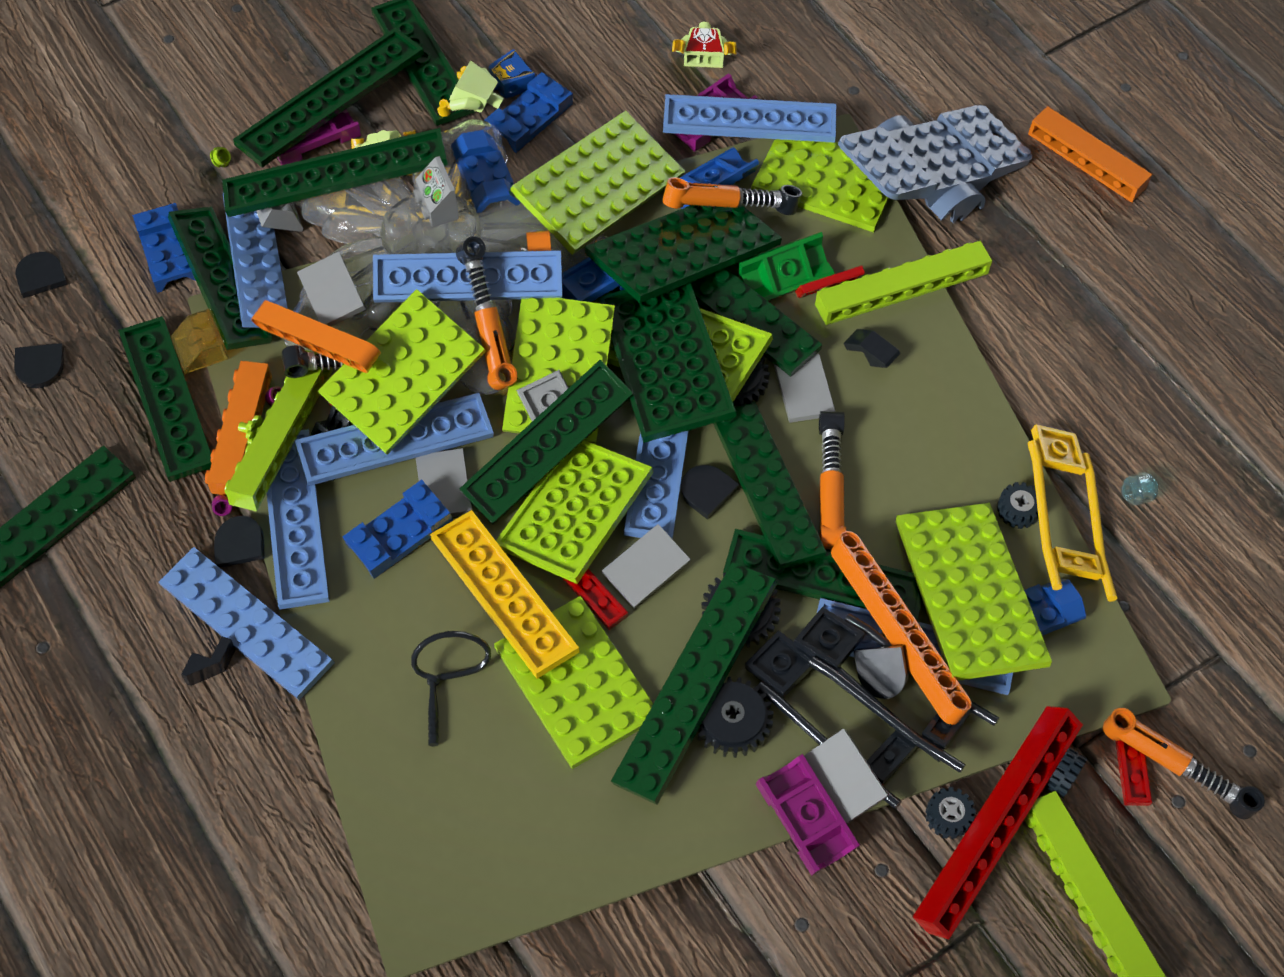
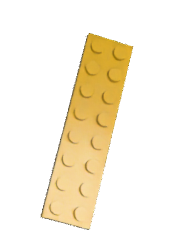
M472 510L430 534L431 540L536 679L580 653L578 645Z

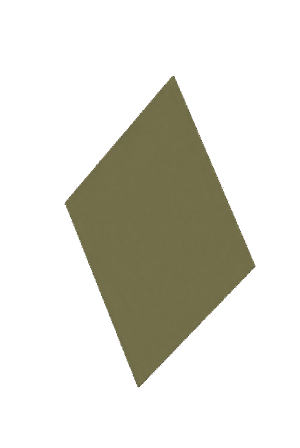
M843 114L836 116L835 142H839L841 136L860 132L851 115ZM757 138L676 162L685 170L684 176L734 147L743 161L749 163L755 159L759 160V165L754 173L733 184L741 189L745 188L748 190L751 189L775 139ZM664 189L587 245L675 212L681 208H671L663 203ZM890 198L874 233L799 207L794 215H784L775 208H771V206L767 208L766 205L763 207L758 205L756 207L755 204L752 206L742 204L782 237L781 245L772 249L822 232L824 253L827 262L833 268L835 274L861 265L865 272L864 275L874 274L886 268H894L905 262H913L927 256L899 202ZM523 204L481 215L480 219L459 221L341 254L366 310L331 327L366 341L403 303H374L373 255L456 253L457 247L471 236H476L484 242L485 252L528 251L526 232L549 230ZM550 233L551 251H561L562 273L589 258L585 254V246L572 255ZM467 247L469 253L474 252L471 247ZM316 262L281 271L287 308L319 322L297 273ZM740 262L726 267L741 280L739 275ZM946 288L829 325H825L815 306L817 293L798 298L794 290L768 300L778 310L822 343V349L817 354L820 355L835 412H844L845 417L844 433L841 435V444L839 445L841 447L839 451L841 453L839 457L841 458L839 462L841 467L839 469L844 475V526L846 531H851L858 535L877 564L913 573L895 522L897 515L990 503L1023 589L1025 590L1038 584L1042 586L1050 583L1042 551L1039 518L1034 525L1031 524L1028 528L1024 525L1022 529H1018L1017 525L1013 528L1010 527L1011 523L1005 524L1003 522L1004 517L1000 518L999 511H997L1000 495L1008 485L1011 484L1013 486L1015 482L1021 485L1024 482L1028 487L1030 484L1034 486L1033 490L1035 491L1033 465L1027 445L1029 439ZM202 293L188 298V304L221 415L223 410L228 407V393L230 389H233L234 371L239 368L240 361L268 364L272 374L269 389L275 386H284L286 375L284 373L281 352L288 346L298 344L271 333L272 341L269 344L226 350ZM521 299L492 300L494 307L498 309L512 364ZM475 300L431 301L482 346L474 315L477 304L474 303ZM698 303V306H699L700 309H703V310L708 311L707 309H705L702 305H700V304ZM856 329L873 330L896 347L901 354L888 368L870 366L863 352L847 350L844 342ZM485 354L439 400V402H444L480 393L494 435L492 438L443 450L463 448L467 481L518 435V433L502 431L508 387L503 390H495L489 385L487 381L489 370ZM763 355L762 357L765 358L764 364H768V372H770L768 388L765 389L764 396L760 395L758 402L752 400V402H756L819 535L820 475L823 472L822 435L819 434L818 430L819 418L789 423L774 363ZM607 363V367L625 384L620 367ZM332 367L333 372L330 375L329 379L340 367H336V370L334 369V367ZM499 372L500 379L502 381H505V375L502 372ZM320 395L301 430L309 429L311 434L316 422L327 420L332 405L323 396ZM630 399L598 427L596 445L636 460L640 431ZM265 401L261 416L263 421L265 420L267 410L272 407L267 401ZM714 424L689 430L682 479L691 468L699 465H710L720 469L739 484V488L707 520L685 502L680 486L673 541L691 559L690 563L634 609L602 573L605 567L640 539L638 537L624 536L626 512L588 568L628 611V617L611 630H608L594 613L593 615L653 704L700 621L702 612L705 611L702 609L701 603L708 602L703 599L704 593H710L708 585L716 586L714 581L716 577L720 580L723 579V570L735 529L763 535ZM416 458L316 484L330 602L280 609L279 612L283 620L334 661V664L304 697L387 977H408L792 840L773 807L768 806L755 784L758 779L776 772L801 754L806 755L819 746V744L772 702L771 709L769 710L773 711L774 714L773 718L770 719L773 721L772 728L769 729L770 735L768 738L764 737L765 742L763 746L756 743L757 750L755 752L749 748L747 756H744L739 751L737 758L733 757L732 752H728L727 756L723 757V750L720 749L714 754V747L711 745L705 748L706 740L699 741L697 738L700 732H697L658 805L619 788L611 782L637 732L576 768L571 769L494 647V643L505 638V636L431 538L374 579L354 551L346 545L342 537L362 522L364 525H367L403 499L402 493L419 482ZM1042 466L1052 548L1061 547L1091 554L1044 466ZM533 488L493 525L472 503L471 509L492 537L497 540ZM266 494L257 512L250 510V514L264 533V561L278 605ZM460 516L452 517V519L455 520V519L459 518ZM506 553L551 612L578 597L562 577ZM1059 572L1060 578L1069 579L1082 597L1086 618L1042 636L1052 660L1050 667L1013 672L1008 695L960 684L971 701L999 717L997 724L993 726L971 713L946 747L945 752L966 764L961 773L942 761H936L921 748L917 747L913 754L885 782L883 787L900 800H904L1008 763L1013 760L1046 706L1069 708L1083 724L1075 737L1078 738L1103 729L1104 721L1117 708L1129 709L1136 717L1169 705L1171 698L1118 601L1110 602L1107 600L1102 579L1093 580ZM777 589L778 593L775 598H779L781 601L780 605L777 606L781 608V615H775L779 618V624H773L775 627L774 633L767 631L768 639L765 640L760 637L759 645L751 641L750 648H747L744 644L724 683L727 682L728 677H731L732 682H737L738 677H741V683L743 684L750 680L751 688L756 687L762 682L745 669V663L778 630L794 641L816 615L820 600ZM922 599L917 622L931 625ZM445 631H461L479 636L491 647V660L486 667L477 673L441 680L439 685L436 686L439 745L435 747L429 746L428 707L430 686L427 684V679L417 675L411 666L413 651L424 639ZM442 638L423 648L417 658V665L419 669L433 675L463 670L479 664L485 657V650L476 642L465 638ZM849 656L841 667L860 683L855 657ZM814 668L783 698L827 739L842 729H846L866 761L895 731L892 726L830 678ZM910 672L908 681L899 694L888 699L877 698L919 735H922L925 728L937 714ZM730 715V719H736L734 718L735 715ZM882 800L881 802H879L863 814L882 808L889 804Z

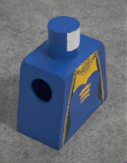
M514 49L488 67L489 73L498 82L494 91L498 90L504 98L524 93L528 90L527 84L535 78V73Z

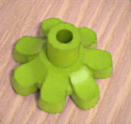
M255 415L253 420H249L248 423L240 422L238 425V431L246 433L247 444L252 443L256 429L263 423V418L260 415Z

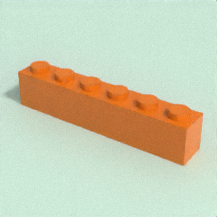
M1047 106L1032 120L1028 135L1131 203L1147 188L1152 177L1150 172L1077 126L1057 111Z
M240 361L239 368L234 371V386L228 393V407L223 410L222 429L217 431V446L211 453V468L205 474V483L208 484L211 494L227 495L225 494V485L228 480H231L237 463L241 462L245 455L248 439L245 438L246 433L238 431L239 423H248L249 420H253L255 415L262 416L266 401L265 395L269 390L272 379L269 365L266 363Z

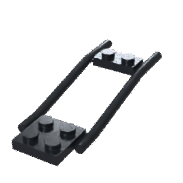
M822 607L794 640L795 647L812 657L808 665L834 681L913 744L961 773L966 764L945 752L946 747L971 713L993 726L997 724L999 717L971 701L970 709L959 723L955 725L947 724L937 713L920 736L837 672L865 635L881 647L892 646L889 640L873 627L850 613L844 620Z
M778 630L745 663V669L762 681L757 685L760 687L759 693H766V698L776 705L820 745L828 739L783 699L813 669L808 665L812 657L795 647L794 641ZM842 667L837 670L842 676L892 713ZM895 730L867 760V763L881 784L884 785L918 746ZM927 753V754L930 755L932 758H934L936 761L940 762L939 759H937V758H935L934 756H932L931 754ZM885 788L889 796L884 801L894 809H897L902 801Z

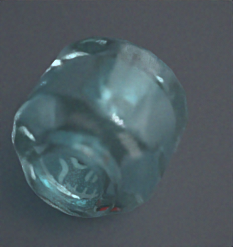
M1147 472L1129 475L1123 481L1121 493L1123 498L1132 505L1149 503L1157 497L1158 483Z

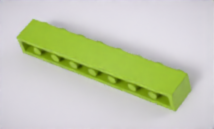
M981 241L966 243L961 247L947 249L939 254L927 255L922 259L913 262L908 261L894 268H886L878 273L866 274L852 281L848 280L833 287H825L817 291L815 306L825 325H829L987 275L992 259Z
M328 367L323 368V370L321 368L308 370L307 374L300 378H289L286 376L284 386L281 391L277 392L271 409L269 408L266 412L265 420L256 429L252 443L247 445L242 461L237 463L233 477L225 485V494H227L229 505L257 512L319 398L318 390L328 381L332 374V367L329 370Z
M1053 791L1038 798L1024 821L1029 828H1033L1037 835L1039 847L1043 852L1046 851L1051 859L1050 864L1054 873L1062 878L1066 894L1070 899H1074L1077 904L1079 916L1092 930L1095 944L1100 949L1102 948L1106 954L1110 970L1114 974L1117 973L1118 977H1166L1057 792Z

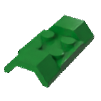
M822 232L795 240L739 263L741 280L767 301L794 291L800 285L834 275L835 272L827 262L824 253Z

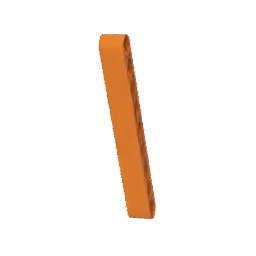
M851 531L842 532L831 549L833 559L891 645L905 646L908 670L940 718L947 724L955 725L959 723L971 707L969 696L955 677L952 678L949 667L858 535Z

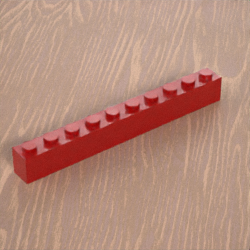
M1046 706L912 918L928 934L950 939L1083 726L1069 708Z

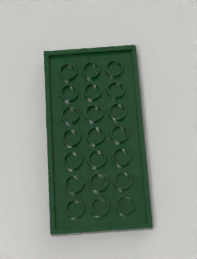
M692 205L585 246V254L639 303H642L781 245L782 237L743 205L736 208Z
M691 283L682 285L642 303H639L626 290L599 297L601 304L615 305L611 340L625 385L633 392L630 401L643 443L736 417L732 399Z

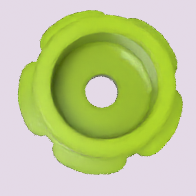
M215 147L210 152L211 161L218 168L226 167L231 160L230 152L224 147Z

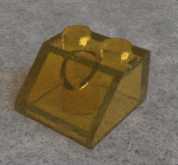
M211 308L188 315L171 335L184 374L229 359Z

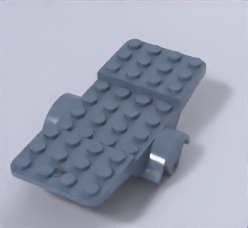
M984 105L940 113L937 120L914 125L904 115L894 116L884 121L877 128L841 136L838 142L842 151L885 196L893 200L925 198L926 205L940 220H944L951 212L950 221L952 223H955L957 218L963 221L976 206L979 209L984 208L985 197L979 191L990 181L1028 165L1032 159L1030 150L999 119H996Z

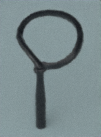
M445 631L424 639L413 651L411 666L417 675L427 679V684L430 686L428 707L429 746L435 747L439 745L436 686L439 685L441 680L477 673L486 667L491 660V647L479 636L461 631ZM442 638H465L476 642L485 650V657L479 664L463 670L433 675L419 669L417 665V658L423 648Z

